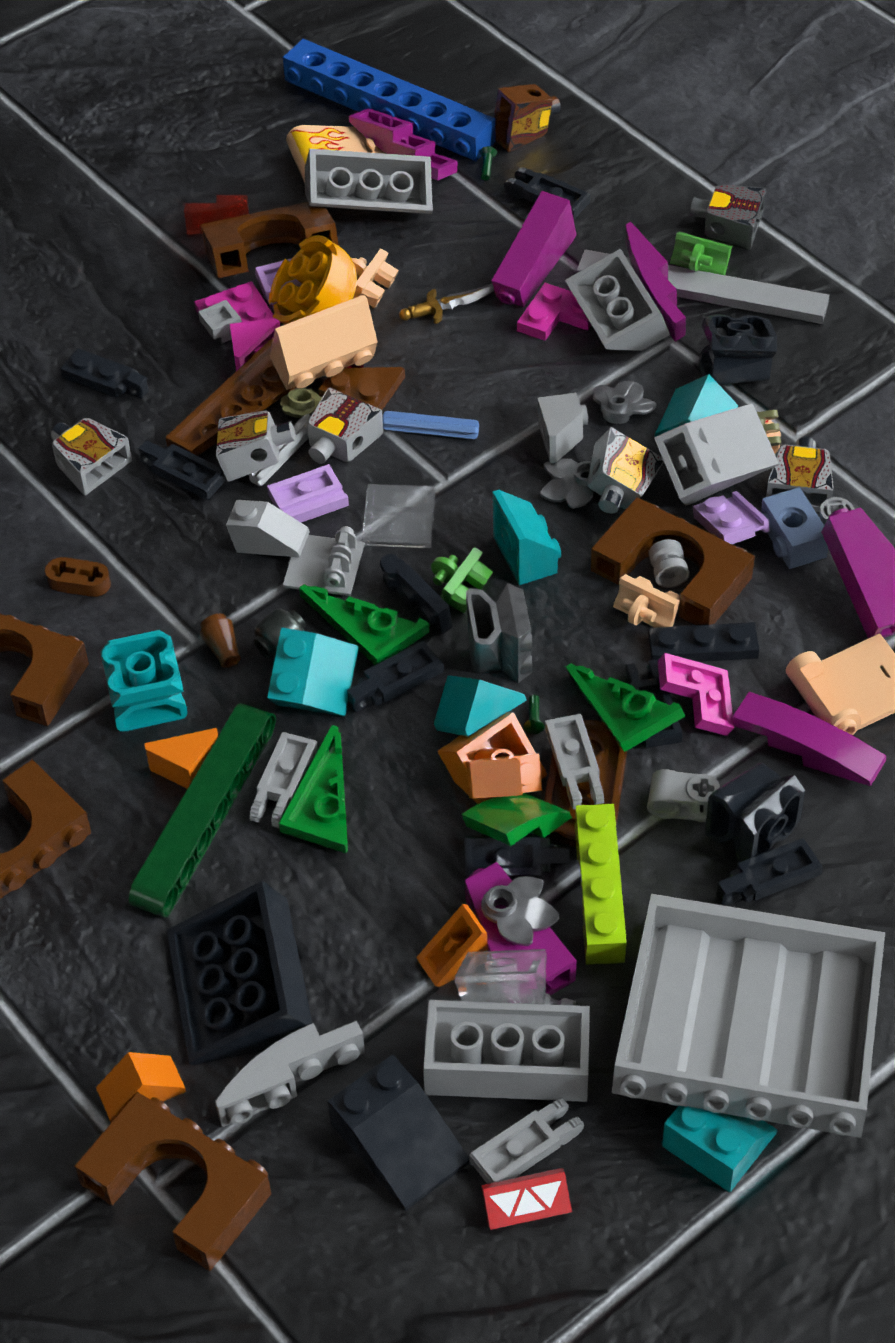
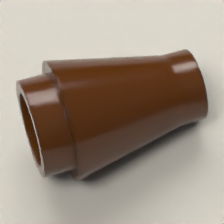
M221 613L205 618L200 624V637L219 660L223 668L236 665L241 660L238 652L232 621Z

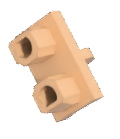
M380 249L368 267L366 266L367 260L365 258H351L357 275V285L353 299L365 295L368 305L374 308L377 306L385 289L373 282L376 281L389 288L399 271L385 262L389 253Z
M625 574L620 578L619 592L613 607L628 614V622L638 625L643 621L653 627H673L676 613L679 609V594L670 590L663 593L653 588L650 580L641 576L634 579Z

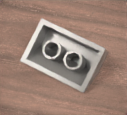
M621 249L565 280L606 349L643 351L670 335L661 312Z

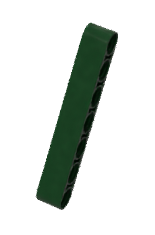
M242 703L235 707L135 878L129 893V904L131 906L162 917H168L171 914L268 744L275 728V714Z

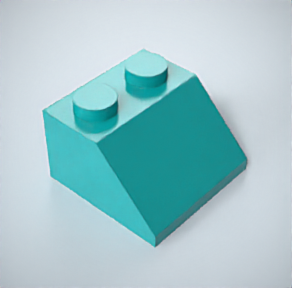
M501 490L493 491V538L518 584L522 585L556 574L558 572V558H561V549L556 538H550L544 516L536 513L531 502Z
M281 627L267 698L278 706L345 717L348 704L347 690L351 688L359 647L318 633Z
M678 1106L664 1123L662 1147L728 1192H731L775 1136L777 1129L763 1120L714 1113L690 1106Z

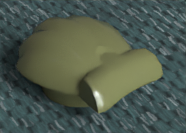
M296 388L281 398L280 405L284 414L295 418H302L305 414L312 415L322 397L314 389Z

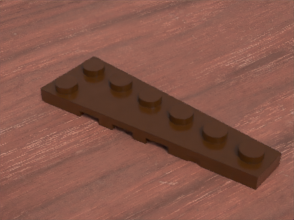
M274 337L166 436L168 447L174 444L199 456L217 443L219 419L263 411L296 388L286 390L270 358Z

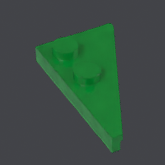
M303 584L299 587L300 597L351 644L357 645L359 647L358 650L374 665L400 653L429 633V623L426 620L419 618L418 622L415 623L399 618L397 611L388 608H378L366 601L348 596L346 601L328 595L327 589L318 586Z
M572 663L566 666L571 679L624 752L685 717L682 707L678 703L673 702L671 705L660 702L650 692L636 690L632 685L612 677L608 680L595 676L591 669L584 666H575Z
M332 725L281 818L279 828L282 833L346 853L348 850L342 741L339 727Z

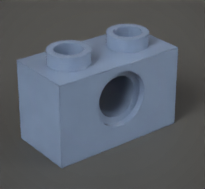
M800 487L762 498L761 513L769 522V532L766 533L772 540L776 555L779 558H783L789 569L827 558L828 546L821 533L824 524Z

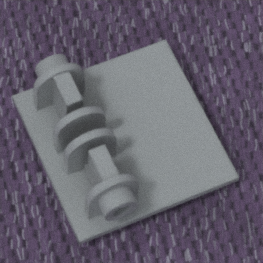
M348 526L341 527L336 532L335 538L308 535L300 557H291L283 587L299 589L300 586L306 584L307 586H318L327 589L328 593L351 596L365 542L356 541L354 530Z

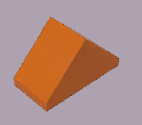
M217 728L144 743L150 771L188 789L218 738Z
M462 904L416 958L436 987H441L488 963L487 932L469 906Z
M128 1052L96 1087L110 1123L113 1122L137 1092L150 1100L152 1097H155L162 1102L186 1092V1088L171 1056Z

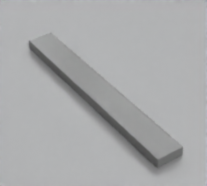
M585 249L578 265L577 273L610 254ZM668 265V280L677 289V297L823 324L830 295L699 270L695 272L688 268Z

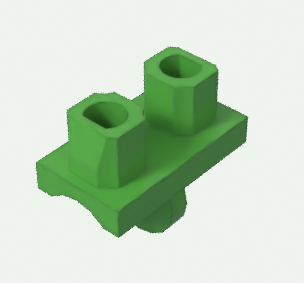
M678 232L670 264L688 268L695 272L699 270L726 275L732 246Z
M476 547L471 550L459 568L456 565L459 560L455 555H450L448 558L437 557L431 564V570L435 575L433 582L439 586L443 582L447 583L440 597L447 604L463 613L467 610L466 591L468 590L467 587L462 585L464 581H467L477 589H482L493 573L492 570L479 561L483 552Z

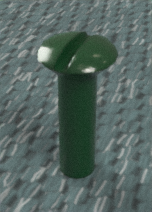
M485 146L480 150V155L483 157L481 178L485 181L490 179L492 158L497 156L496 149L490 146Z
M537 695L529 696V720L523 725L525 732L531 735L540 734L545 729L544 723L539 720V696Z

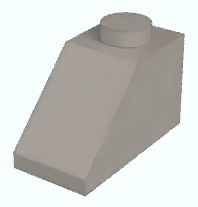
M577 393L537 398L538 425L550 463L558 462L583 439V425L588 424V413L586 405H580Z
M236 500L226 523L237 553L300 557L310 533L307 526L271 503L264 501Z

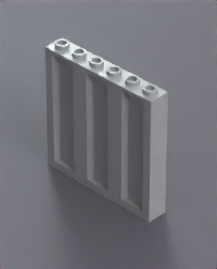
M651 894L614 1067L612 1094L663 1102L670 1105L690 1106L714 1113L730 1114L754 1120L775 1122L798 1128H808L861 1138L867 1112L885 932Z

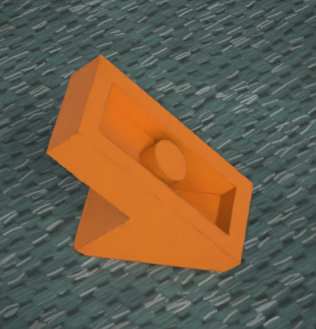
M531 753L466 761L469 798L521 796L526 792L542 791L539 754Z

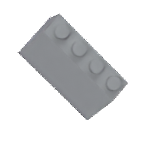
M309 149L305 164V195L310 206L432 214L431 157Z
M429 1000L424 1056L425 1094L557 1100L561 1098L565 1101L587 1102L590 1006Z

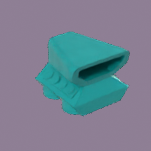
M156 630L109 640L100 653L112 707H115L116 727L119 731L124 732L176 721L187 716L186 702L181 694L184 690L171 636Z

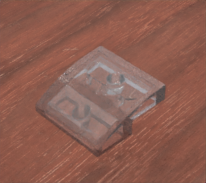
M368 484L362 542H365L364 546L431 548L435 486Z

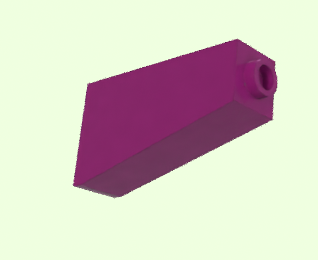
M541 191L492 279L496 298L501 302L524 307L573 242L577 234L570 200Z
M861 507L850 511L847 508L839 509L829 515L821 531L867 637L871 638L879 633L883 638L894 635L895 548Z
M495 862L487 868L475 870L469 878L465 879L466 903L487 932L488 963L502 1002L532 1004L536 991L547 993L551 996L575 982L577 960L550 927L541 931H533L532 944L520 946L504 939L499 933L497 923L489 921L484 916L481 906L484 895L495 886H508L512 882L498 862ZM497 905L495 908L504 909L507 907L505 905Z

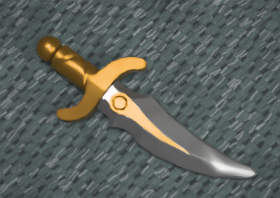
M491 283L461 293L449 294L447 297L438 300L436 299V289H432L427 294V302L410 306L408 309L403 308L399 312V316L402 320L407 321L410 318L413 319L431 314L434 315L433 320L437 324L443 318L442 310L453 309L457 305H466L487 296L494 291L493 284Z

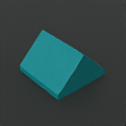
M708 374L675 390L657 428L655 437L683 424L738 408V405Z
M448 675L434 726L437 731L470 736L527 701L523 693L479 679Z

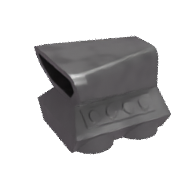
M507 583L496 603L483 590L468 589L466 591L469 651L473 671L479 674L502 671L517 683L521 682L532 673V635L523 589Z

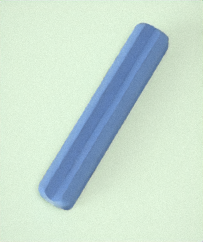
M385 411L382 417L383 429L388 431L473 440L477 439L479 433V422L473 419Z

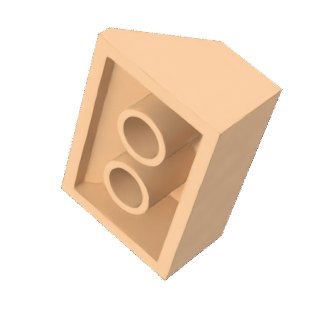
M366 296L356 297L275 328L270 358L286 390L294 387L304 388L310 385L314 379L324 375L327 377L335 376L347 366L353 364L356 366L363 365L373 358L378 341Z

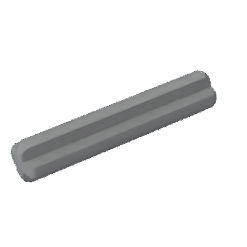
M305 414L293 426L296 441L279 445V461L275 465L249 474L251 483L263 486L309 438L308 421L311 418L309 414Z

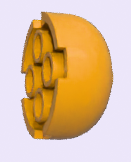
M312 236L299 243L301 249L291 261L284 259L274 277L271 292L269 293V304L277 302L272 305L274 308V315L272 317L278 319L284 325L349 301L354 297L357 285L354 263L344 249L324 236ZM291 280H297L302 284L299 287L292 282H286Z

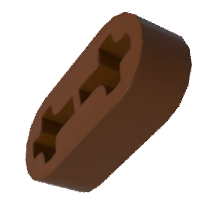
M58 557L48 562L45 567L49 587L58 592L98 597L108 592L111 586L107 567L98 562Z

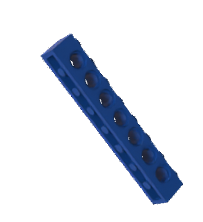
M302 39L283 56L285 81L358 112L369 108L413 123V135L434 141L436 145L471 160L477 161L481 157L480 150L485 146L491 147L496 142L495 118L308 40Z

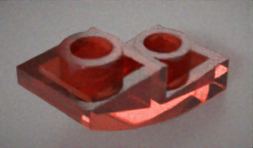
M217 195L216 203H185L184 214L187 235L202 234L200 224L248 215L247 195Z

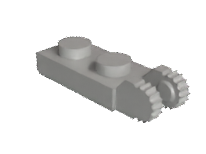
M575 714L545 720L547 737L562 784L566 786L571 808L576 809V805H581L582 796L577 784L588 781L591 798L595 805L604 803V793L599 779L600 770L582 715Z
M282 732L257 786V795L249 815L251 821H261L269 799L277 801L276 808L272 813L271 822L272 826L279 828V822L318 749L316 740Z
M560 1098L538 1112L537 1110L533 1111L469 1154V1161L487 1184L513 1179L559 1149L560 1145L571 1141L572 1138H575L582 1132L585 1125L579 1117L565 1122L555 1130L550 1128V1125L560 1119L569 1108L565 1100Z

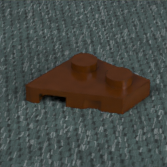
M344 368L339 374L326 378L319 388V396L323 397L326 390L332 388L383 410L405 379V368Z

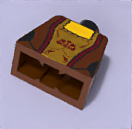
M535 84L499 88L494 114L496 142L507 152H511L544 136L548 131L550 116L559 113L561 110L558 98L556 96L550 97Z

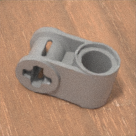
M669 769L658 770L653 773L651 778L647 810L651 815L662 819L675 818L706 822L708 797L720 788V784L716 778L708 774L683 773ZM703 784H706V792L703 791ZM700 805H704L702 813L700 812Z

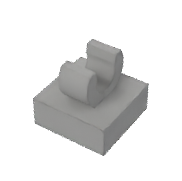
M227 300L198 311L199 321L214 340L219 338L221 344L232 340L230 324L240 323L241 318Z

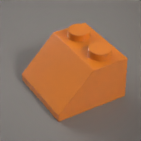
M507 712L470 736H458L438 750V753L454 782L469 795L466 761L535 753L515 714ZM540 762L541 779H543L548 774ZM493 797L472 799L479 804Z

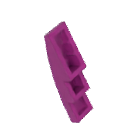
M369 108L349 116V122L366 138H371L374 144L386 154L431 157V178L438 181L457 173L458 161L436 154L434 141L413 135V123Z
M632 222L626 224V245L631 266L661 312L670 336L676 342L686 335V317L677 308V289L668 280V262Z
M748 692L733 715L734 727L767 736L768 746L802 756L803 766L871 786L886 762V755L855 736L811 714L752 692Z

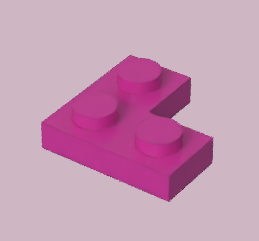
M252 281L194 301L195 310L198 314V311L227 300L240 316L241 322L271 319L274 315Z
M544 283L517 321V331L546 341L559 321L585 330H589L591 324L571 291Z
M664 653L658 660L660 690L692 698L695 728L727 736L734 729L728 670Z

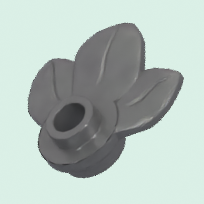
M634 381L620 382L615 388L598 385L593 392V400L601 405L603 418L614 424L626 423L632 414H648L656 408L657 404L652 400L643 398V387Z
M560 459L555 463H550V461L544 463L545 470L553 479L540 491V496L550 502H563L567 500V504L571 509L588 504L592 500L594 492L587 485L591 461L577 463L572 459Z
M527 876L516 878L508 886L499 885L491 888L482 899L481 906L484 916L489 921L497 923L500 935L515 945H531L533 942V931L547 929L559 919V913L550 904L539 898L543 888V880ZM497 905H505L507 908L498 909L495 907Z

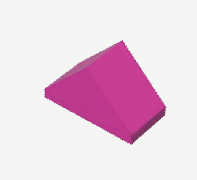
M271 318L230 324L236 371L274 337L275 328L280 327L278 319Z

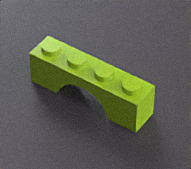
M614 804L576 805L575 837L577 861H579L586 965L625 963L627 941Z

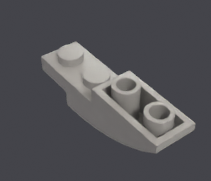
M352 1022L320 1036L314 1023L289 1034L257 1055L239 1071L215 1101L221 1126L241 1124L263 1110L280 1108L291 1099L297 1097L296 1081L301 1079L310 1080L318 1076L325 1069L338 1064H349L360 1055L365 1054L363 1033L358 1022Z

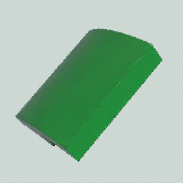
M523 793L521 796L493 797L462 814L466 827L509 846H512L530 832L545 838L572 818L569 811L526 793Z

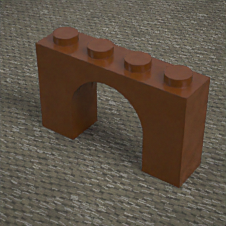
M309 202L200 224L205 252L218 278L249 272L246 253L264 245L274 243H293L299 245V243L309 237L320 235L339 246L335 222L326 208L310 206Z
M636 497L592 547L591 571L619 585L622 576L625 574L629 576L642 560L649 557V550L655 543L667 539L680 542L683 548L684 557L693 561L700 570L680 593L678 616L694 625L715 624L752 579L755 556L743 548L736 547L718 538L713 533L706 532L690 524L683 518H678L660 509L655 504Z
M0 614V652H18L32 660L29 668L11 693L16 716L48 727L89 665L85 644L74 636H65L50 631L42 625H32L20 621L12 615Z
M33 759L2 780L8 801L32 825L28 835L18 846L0 854V899L11 891L22 887L26 880L41 869L51 866L59 856L70 848L80 845L91 834L86 811Z
M137 1092L75 1165L80 1184L113 1206L135 1178L149 1165L168 1158H180L195 1163L208 1176L206 1187L197 1202L172 1232L177 1250L208 1271H211L270 1197L271 1189L268 1173L256 1161L248 1160L246 1162L235 1155L233 1148L225 1141L218 1138L213 1141L204 1135L202 1129L194 1121L188 1118L181 1120L173 1115L169 1107L160 1099L152 1097L150 1100Z

